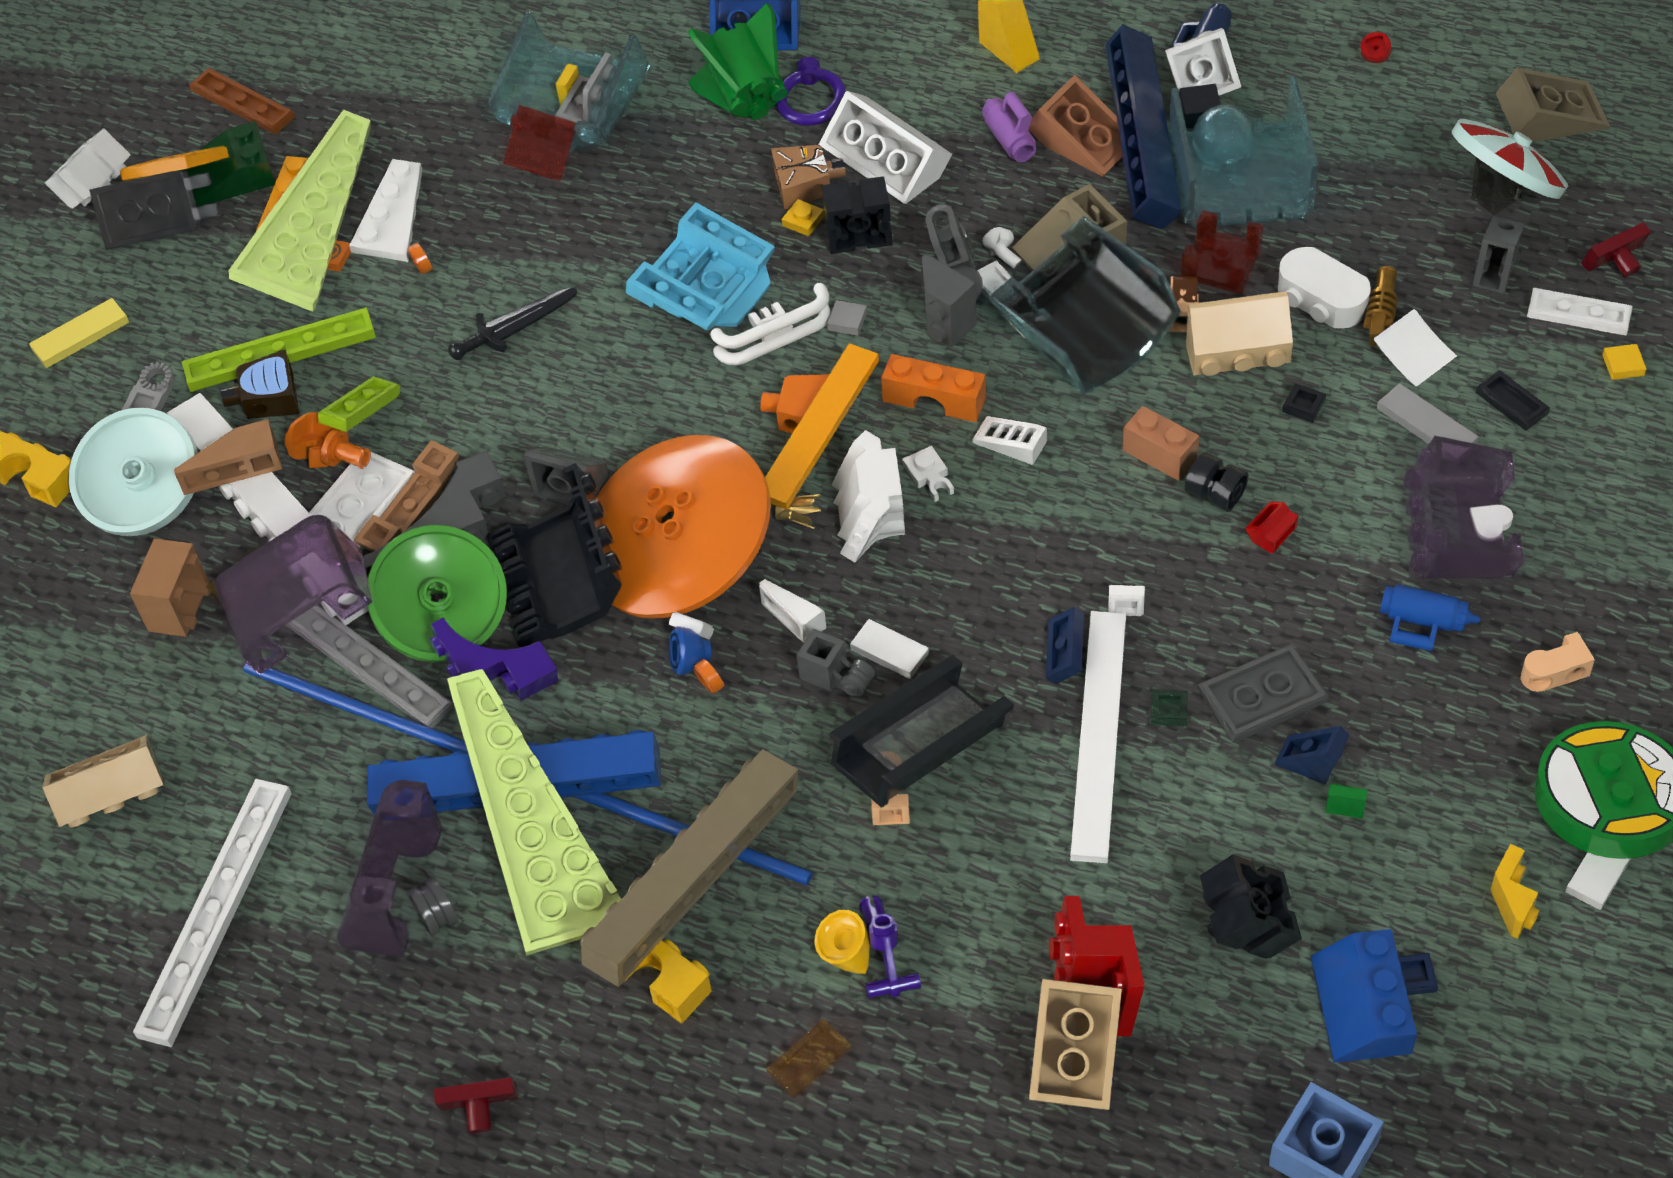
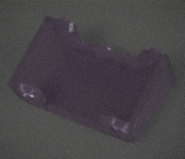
M1436 435L1428 446L1420 451L1418 460L1413 468L1407 470L1404 477V487L1409 489L1406 514L1411 516L1408 541L1413 543L1414 551L1410 561V569L1415 572L1416 579L1512 577L1522 566L1524 561L1521 534L1514 533L1505 545L1503 532L1495 539H1484L1477 534L1470 513V508L1500 505L1501 496L1515 479L1511 451Z
M312 515L300 521L220 573L214 582L216 592L244 661L259 675L287 657V652L269 637L270 634L322 601L328 604L343 620H346L373 602L361 549L332 520L323 515ZM347 593L355 594L358 597L354 603L349 605L338 602L339 597ZM261 648L271 650L272 654L268 658L263 659Z
M407 780L395 781L390 783L381 795L337 932L339 944L346 949L400 957L405 955L409 941V932L406 924L399 919L392 918L389 911L397 887V881L391 880L398 855L415 858L424 857L431 854L438 845L443 828L426 783Z

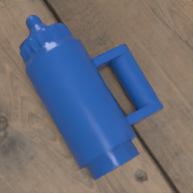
M1395 584V587L1387 585L1385 587L1380 613L1387 614L1389 619L1394 620L1390 637L1391 643L1432 651L1437 629L1448 632L1452 630L1461 632L1464 629V625L1480 622V617L1474 615L1468 609L1469 603L1461 601L1457 597ZM1400 621L1432 628L1430 636L1398 630Z

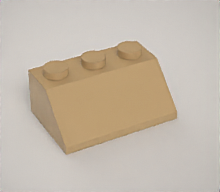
M1287 291L1189 304L1186 349L1193 376L1201 374L1212 376L1224 371H1247L1254 367H1279L1284 363H1291L1293 338Z
M145 735L45 775L42 788L59 827L68 824L70 828L89 821L90 814L103 810L104 814H108L124 807L123 801L135 796L142 800L159 792L158 787L163 785V778L148 736Z
M1042 979L1029 1101L1109 1110L1122 989Z

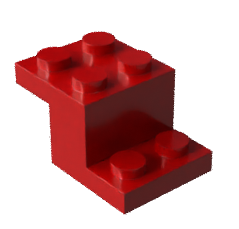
M1064 896L1061 912L1055 913L1054 926L1056 936L1050 937L1049 957L1050 960H1056L1057 965L1054 972V981L1122 989L1117 1037L1132 1036L1145 987L1132 925H1085L1080 896Z

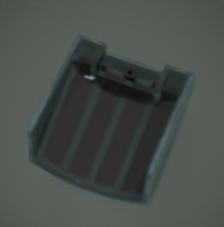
M1086 216L1079 219L1060 236L1064 245L1024 279L1018 282L1011 277L988 296L989 301L1083 395L1093 392L1140 363L1162 340L1181 312L1165 274Z

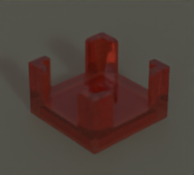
M1202 210L1197 222V236L1193 247L1186 245L1182 254L1181 276H1197V283L1243 294L1262 250L1264 225L1249 222L1245 239L1217 232L1218 215Z

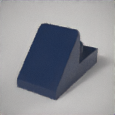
M1342 726L1289 735L1274 764L1326 784L1335 764L1343 754V748L1349 738V734Z

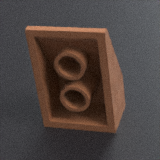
M1076 75L1064 84L1032 117L1029 131L1046 148L1102 177L1123 157L1117 116Z

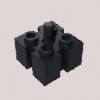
M884 176L859 180V186L854 181L822 185L825 225L831 254L856 251L855 247L867 245L868 249L893 245L890 225V202Z
M1232 854L1200 875L1204 900L1215 911V913L1210 915L1211 923L1207 928L1209 934L1215 937L1216 943L1234 949L1242 947L1250 954L1267 959L1272 958L1302 939L1295 912L1288 910L1286 902L1291 897L1284 872L1265 865L1256 870L1253 861Z

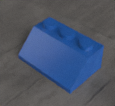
M710 0V34L712 35L725 27L726 31L736 28L734 23H747L768 3L775 12L777 50H798L801 0Z
M1392 929L1352 933L1311 955L1334 1063L1412 1054L1417 1032Z

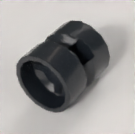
M1203 452L1195 460L1187 475L1185 491L1202 500L1209 497L1212 505L1230 512L1242 497L1248 483L1249 474L1232 464L1224 467L1221 459Z

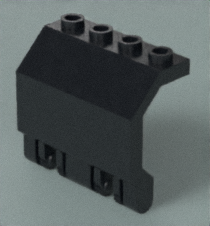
M576 463L563 468L567 477L575 485L574 488L570 489L572 499L569 505L532 523H509L488 535L491 551L499 562L505 561L500 565L506 580V607L511 615L520 613V615L513 617L511 625L516 643L521 648L546 639L564 636L606 616L622 586L618 573L619 570H622V565L617 554L613 550L611 551L610 544L614 543L609 528L606 524H603L601 519L606 516L603 506L593 493L598 490L592 475L589 472L584 474Z

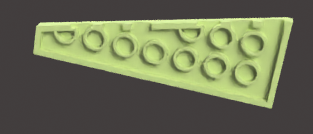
M346 110L341 112L229 269L230 280L313 312L315 310L371 129L369 119Z
M483 669L447 678L526 956L582 939L584 933L590 927L595 928L604 918L610 905L621 900L617 889L612 881L609 880L598 858L581 834L578 825L555 787L547 778L538 759L533 755L521 731L513 722Z

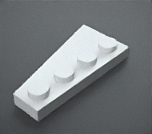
M392 159L349 245L351 253L409 262L407 249L412 242V228L416 216V202L419 196L422 176L421 163Z

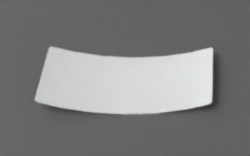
M1415 309L1374 338V341L1383 353L1416 387L1457 357L1437 337Z

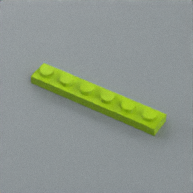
M366 307L181 362L190 392L237 379L236 369L239 365L281 350H286L289 361L292 363L376 338Z

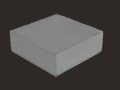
M836 300L827 322V329L829 331L858 336L867 314V305Z

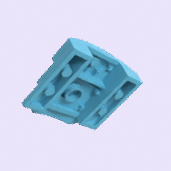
M695 202L680 219L677 238L653 265L644 261L627 280L626 294L651 308L659 306L678 318L684 317L707 331L714 326L737 327L770 287L766 264L773 254L775 246Z

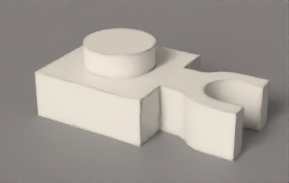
M932 446L902 459L903 467L918 488L924 485L929 486V494L934 502L939 500V494L936 491L938 488L946 489L949 495L954 494L953 485L947 478H944L948 475V468Z

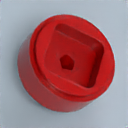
M1372 32L1366 35L1360 46L1362 57L1371 63L1386 61L1391 54V41L1389 37L1381 32Z

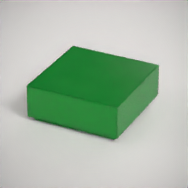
M1330 784L1325 813L1363 819L1367 790Z

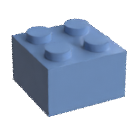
M1310 1082L1272 1145L1269 1166L1290 1178H1358L1379 1142L1384 1121Z

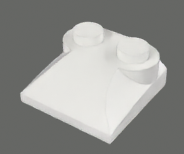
M1224 29L1205 31L1194 39L1165 50L1178 93L1180 88L1215 83L1218 95L1241 88Z

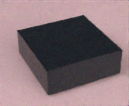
M1295 383L1282 407V412L1313 423L1326 400V394Z

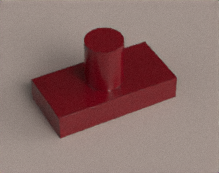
M1642 222L1592 246L1581 264L1590 272L1613 260L1626 278L1641 269L1642 266L1631 251L1640 248L1651 231Z
M510 1077L435 1088V1105L440 1110L466 1107L468 1133L489 1132L492 1130L489 1103L518 1099L517 1083Z

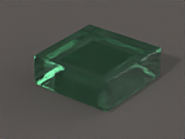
M1152 690L1151 725L1187 727L1188 691Z

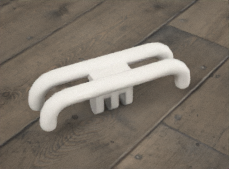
M823 283L815 284L813 290L817 296L816 299L790 312L785 313L780 304L775 302L771 304L773 315L767 307L760 309L761 320L755 312L748 314L753 328L738 335L728 336L720 328H714L711 331V338L718 344L713 349L715 357L727 365H741L819 331L827 325L831 314L828 306L829 293ZM818 313L816 318L793 328L792 324ZM758 339H762V342L740 352L731 353L725 349L743 347Z

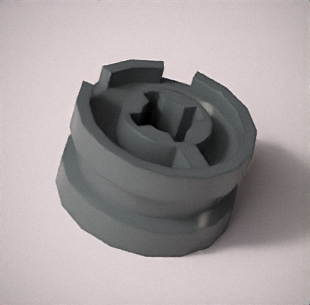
M434 876L427 879L425 885L421 888L415 886L407 890L410 900H414V909L421 921L427 925L426 929L431 936L440 933V928L444 925L452 926L458 922L457 915L448 897Z

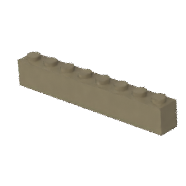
M764 749L753 760L748 759L742 766L740 774L732 782L725 783L718 797L710 805H705L700 810L693 824L688 829H682L678 833L674 844L665 853L662 852L657 855L651 868L642 878L637 877L632 882L628 893L619 902H614L610 905L604 918L595 928L590 927L584 933L580 942L582 965L619 987L788 803L797 791L798 769Z

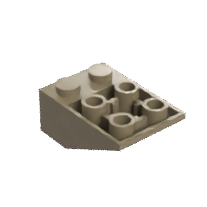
M1088 184L1063 197L1012 247V251L1049 289L1126 248L1127 220L1091 184Z

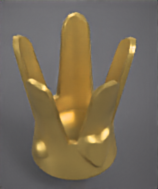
M820 494L797 496L787 510L771 504V507L775 508L777 520H791L814 529L815 527L808 525L812 523V520L802 514L821 511L820 508L811 506L814 504V499L819 498Z

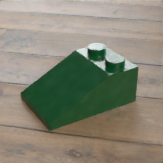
M256 121L226 129L200 149L224 146L227 147L228 158L182 169V172L187 171L188 176L205 172L210 174L211 185L192 189L196 206L222 201L275 185Z

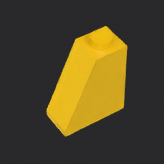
M978 0L979 43L1016 73L1040 60L1023 0Z

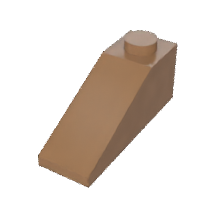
M269 419L234 428L176 467L174 472L183 494L187 495L281 470L282 464L277 440Z

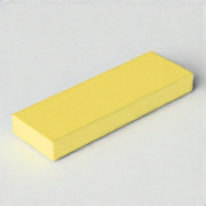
M111 298L32 341L29 345L42 364L48 368L129 323V320L123 310Z

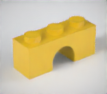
M0 431V483L6 485L14 475L27 471L21 479L29 495L57 507L70 492L69 469L71 459L64 454L56 455L49 452L38 443L31 444L23 441L12 432L7 434Z
M668 939L661 940L629 975L630 977L635 971L644 967H653L660 970L661 973L658 978L649 986L653 1003L681 1024L712 992L708 970L696 960L690 962L683 957L679 948Z

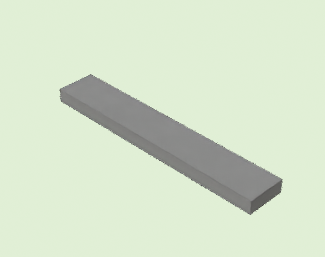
M311 599L305 600L284 619L287 627L417 723L433 728L454 708L450 700L348 626H345L337 618H331L322 607Z

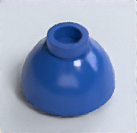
M675 627L671 632L669 640V660L672 670L677 675L693 672V666L702 659L710 660L711 643L709 640H703L698 633L690 628Z

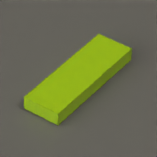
M373 376L318 412V423L347 432L396 399L400 394V385Z

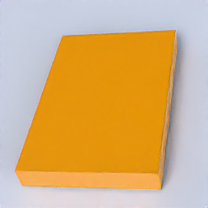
M219 146L121 168L120 174L122 181L221 160L228 158L229 154L227 147Z

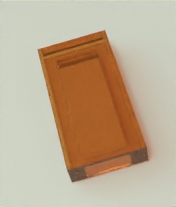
M823 1019L767 1068V1073L794 1099L851 1049L850 1043Z

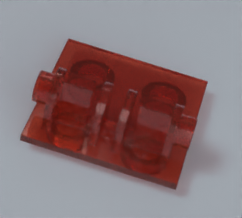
M519 105L517 114H513L510 125L513 126L503 164L561 181L577 123Z

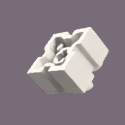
M103 128L83 143L45 184L68 207L74 208L80 203L86 206L92 200L89 190L110 185V181L120 175L121 168L127 167L124 162L131 154Z

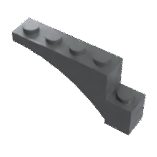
M487 450L456 462L457 470L445 491L433 506L406 531L421 526L444 525L464 530L481 541L487 539L489 533L479 507L494 505L499 499L506 497L501 477ZM386 545L353 561L367 578L374 561Z

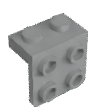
M606 52L590 78L579 75L555 115L556 124L589 134L594 124L600 123L604 108L607 103H612L616 88L613 86L616 67L612 65V54Z

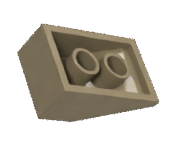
M1516 67L1495 93L1500 102L1501 109L1510 124L1513 135L1517 131L1534 142L1608 129L1610 127L1588 81Z

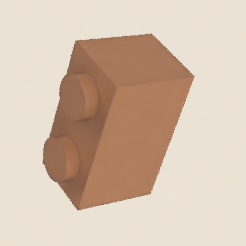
M1144 406L1124 426L1123 451L1178 481L1198 458L1199 435Z

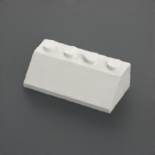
M849 91L845 92L819 143L821 147L837 158H843L847 165L866 178L884 176L887 192L904 204H907L937 181L952 156V153L867 96Z

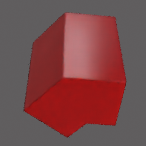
M1269 502L1249 523L1245 530L1254 544L1273 554L1297 528L1299 516L1290 511L1285 502Z

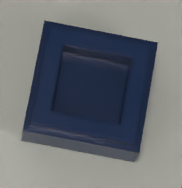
M1430 953L1398 956L1407 995L1437 992L1438 984Z

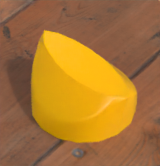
M838 910L830 913L821 921L816 930L814 940L816 952L824 961L837 968L857 974H866L870 946L865 923L858 914L851 910Z

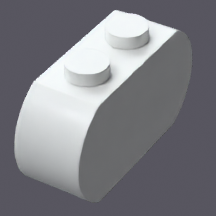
M1314 247L1294 249L1282 258L1279 269L1278 292L1287 291L1289 306L1298 307L1309 313L1315 321L1319 323L1324 322L1333 328H1349L1357 325L1365 318L1371 290L1367 277Z

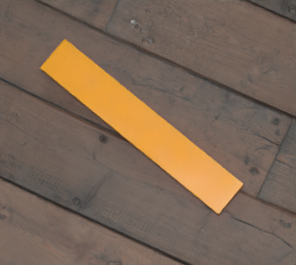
M850 343L848 344L765 477L770 492L771 504L786 510L789 508L878 364V353Z

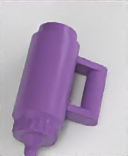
M1015 92L1007 93L1004 100L1001 98L987 99L982 113L988 128L1011 159L1017 162L1029 160L1036 152L1035 139L1028 131L1032 120L1029 111Z

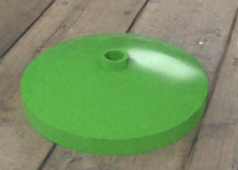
M421 526L397 536L377 556L370 570L367 582L368 611L380 636L399 653L423 662H448L444 655L441 657L437 656L429 639L433 637L432 623L444 617L448 625L461 637L476 645L483 646L496 632L506 606V580L502 567L494 553L474 535L451 526ZM438 593L443 599L433 602L431 601V595Z

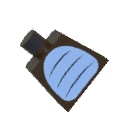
M281 350L239 365L236 369L238 385L220 389L224 407L242 404L248 419L300 414L293 369L286 350Z

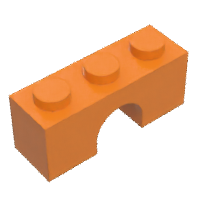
M891 354L881 377L883 402L914 408L918 397H931L943 405L945 416L977 422L986 400V374Z

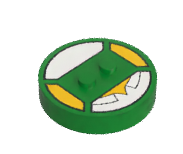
M1589 722L1565 730L1548 744L1539 763L1534 795L1542 818L1553 832L1567 843L1597 856L1629 859L1647 856L1663 849L1673 841V747L1647 730L1620 722Z

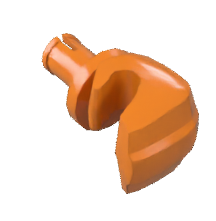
M309 412L300 416L292 422L285 434L284 441L288 455L297 460L308 459L309 468L334 467L341 461H345L364 469L371 459L370 449L349 443L347 432L318 423V412Z

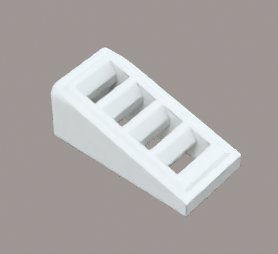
M987 416L972 441L974 444L1033 465L1047 442V428L1037 424ZM990 427L996 428L992 437L985 436ZM1003 431L1007 432L1004 439L999 438ZM1014 435L1018 436L1016 441L1011 440Z
M766 579L759 583L761 604L803 643H805L813 629L821 632L826 629L825 612L821 608Z

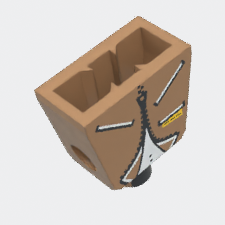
M818 145L771 149L773 169L784 209L791 208L797 199L810 202L823 198L822 185L830 184V179L846 176L843 158L825 161L822 148Z

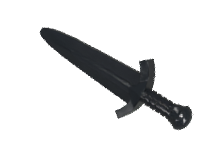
M568 288L555 292L484 324V314L477 313L478 334L462 342L451 343L448 347L450 356L454 360H461L467 352L483 344H486L493 350L505 353L507 346L506 341H503L504 339L542 319L570 301L577 294V289Z

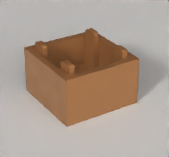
M154 538L130 595L148 632L187 637L189 630L195 629L198 622L195 615L203 596H208L212 587L192 543Z

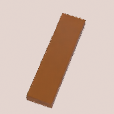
M208 68L189 84L192 92L250 122L256 121L257 126L275 135L295 118L294 111L211 68Z

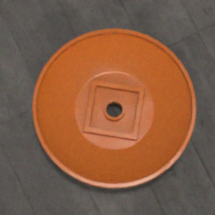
M687 435L662 441L638 453L609 478L596 498H598L605 511L606 516L601 518L602 522L607 525L614 540V543L610 544L611 551L613 550L617 554L622 565V570L618 571L622 586L612 607L631 616L650 619L668 618L675 612L685 614L716 599L744 574L764 541L771 507L770 492L764 474L758 464L745 450L728 440L715 436ZM674 512L672 519L662 523V519L666 514Z

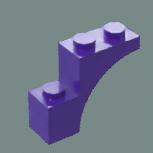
M444 617L431 624L433 637L429 639L437 656L441 657L444 655L450 665L446 669L450 677L483 669L490 681L501 676L507 691L510 694L516 692L521 701L558 681L557 668L540 641L518 649H490L476 645L461 637L448 625Z

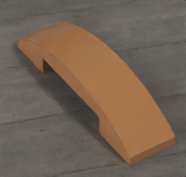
M431 440L412 464L415 470L413 476L380 518L375 515L371 516L353 539L355 544L374 552L414 525L440 497L459 458L458 452Z

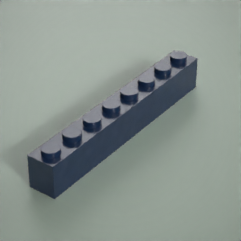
M1122 24L1105 46L1132 218L1162 229L1172 220H1175L1182 209L1153 41L1151 36Z

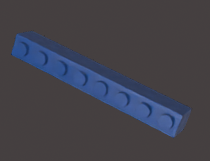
M634 730L627 735L619 736L600 734L592 739L577 741L566 738L552 744L527 743L561 798L661 786L660 747L653 732ZM457 751L453 752L450 756L442 757L423 755L415 758V760L400 762L397 760H384L380 764L368 765L367 805L376 818L483 807L468 752Z

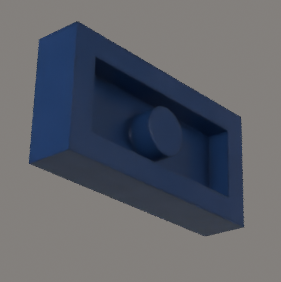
M1075 607L1049 619L1046 679L1053 683H1059L1082 671L1084 613Z

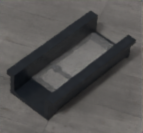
M951 655L830 732L829 738L834 741L831 765L882 808L888 804L889 799L997 727L1003 726L1005 716L1013 710L1014 703L1003 696L988 707L982 705L958 685L963 662L954 655Z

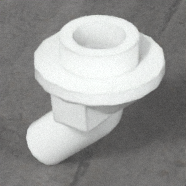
M996 227L985 234L982 242L984 247L989 249L991 256L997 255L1012 269L1021 262V259L1007 248L1014 239L1013 233L1010 230Z

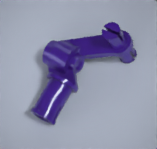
M872 895L874 907L871 905L869 896L865 897L860 902L859 909L866 923L870 945L872 948L883 952L887 978L874 982H865L868 999L888 994L892 998L899 996L900 992L921 989L918 972L897 977L892 950L898 944L897 924L891 915L885 913L882 899L879 896Z

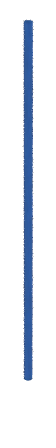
M248 660L245 663L244 672L450 751L468 752L465 741L258 662ZM605 793L573 796L674 836H677L682 829L690 827V825ZM748 847L737 857L740 861L806 886L813 876V872Z

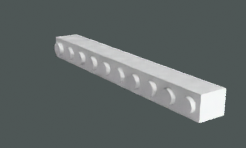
M201 393L167 412L168 415L177 420L189 432L196 444L198 453L233 430ZM272 472L218 486L226 499L232 497L235 500L234 505L244 519L248 516L251 518L250 522L256 533L261 538L266 536L269 539L268 544L277 557L283 555L286 558L285 563L295 577L301 575L304 578L303 584L311 596L315 597L318 595L322 599L320 602L331 618L336 615L346 626L368 611V578Z

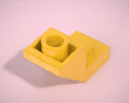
M1510 844L1495 872L1490 890L1510 935L1518 939L1523 928L1531 931L1540 909L1534 907L1538 892L1520 884L1526 871V867L1521 865L1525 850Z

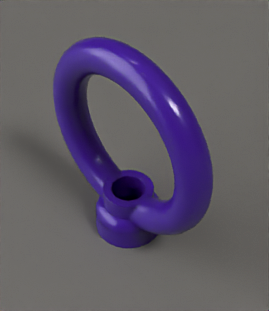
M804 57L797 62V71L783 80L787 92L789 93L799 83L813 85L818 80H821L833 88V101L825 109L810 114L794 111L788 105L787 96L778 101L776 107L786 120L794 124L804 126L818 125L833 118L846 92V88L836 74L820 68V63L816 58Z

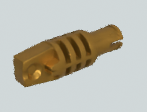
M1382 266L1377 269L1375 288L1370 291L1363 327L1370 329L1369 345L1378 346L1374 338L1394 324L1398 301L1397 294L1394 291L1397 270L1391 266Z

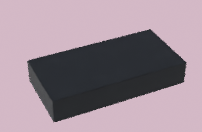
M1500 370L1476 387V394L1525 431L1549 414V406Z

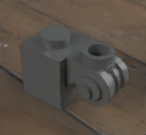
M816 629L812 630L797 654L800 679L830 692L835 687L851 696H862L875 676L873 668L865 661L854 660L853 663L847 661L845 641Z

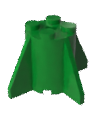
M768 3L747 23H734L736 27L734 29L726 31L725 27L712 35L693 28L688 31L692 41L704 54L702 57L706 63L688 81L692 90L735 116L751 117L753 121L765 117L768 114V110L778 101L784 99L788 93L779 74L775 12Z

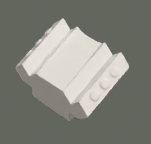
M865 430L852 443L832 483V486L839 490L833 502L838 506L841 526L837 536L846 540L840 554L853 562H856L875 541L890 536L905 535L903 500L895 448L882 449L880 438Z

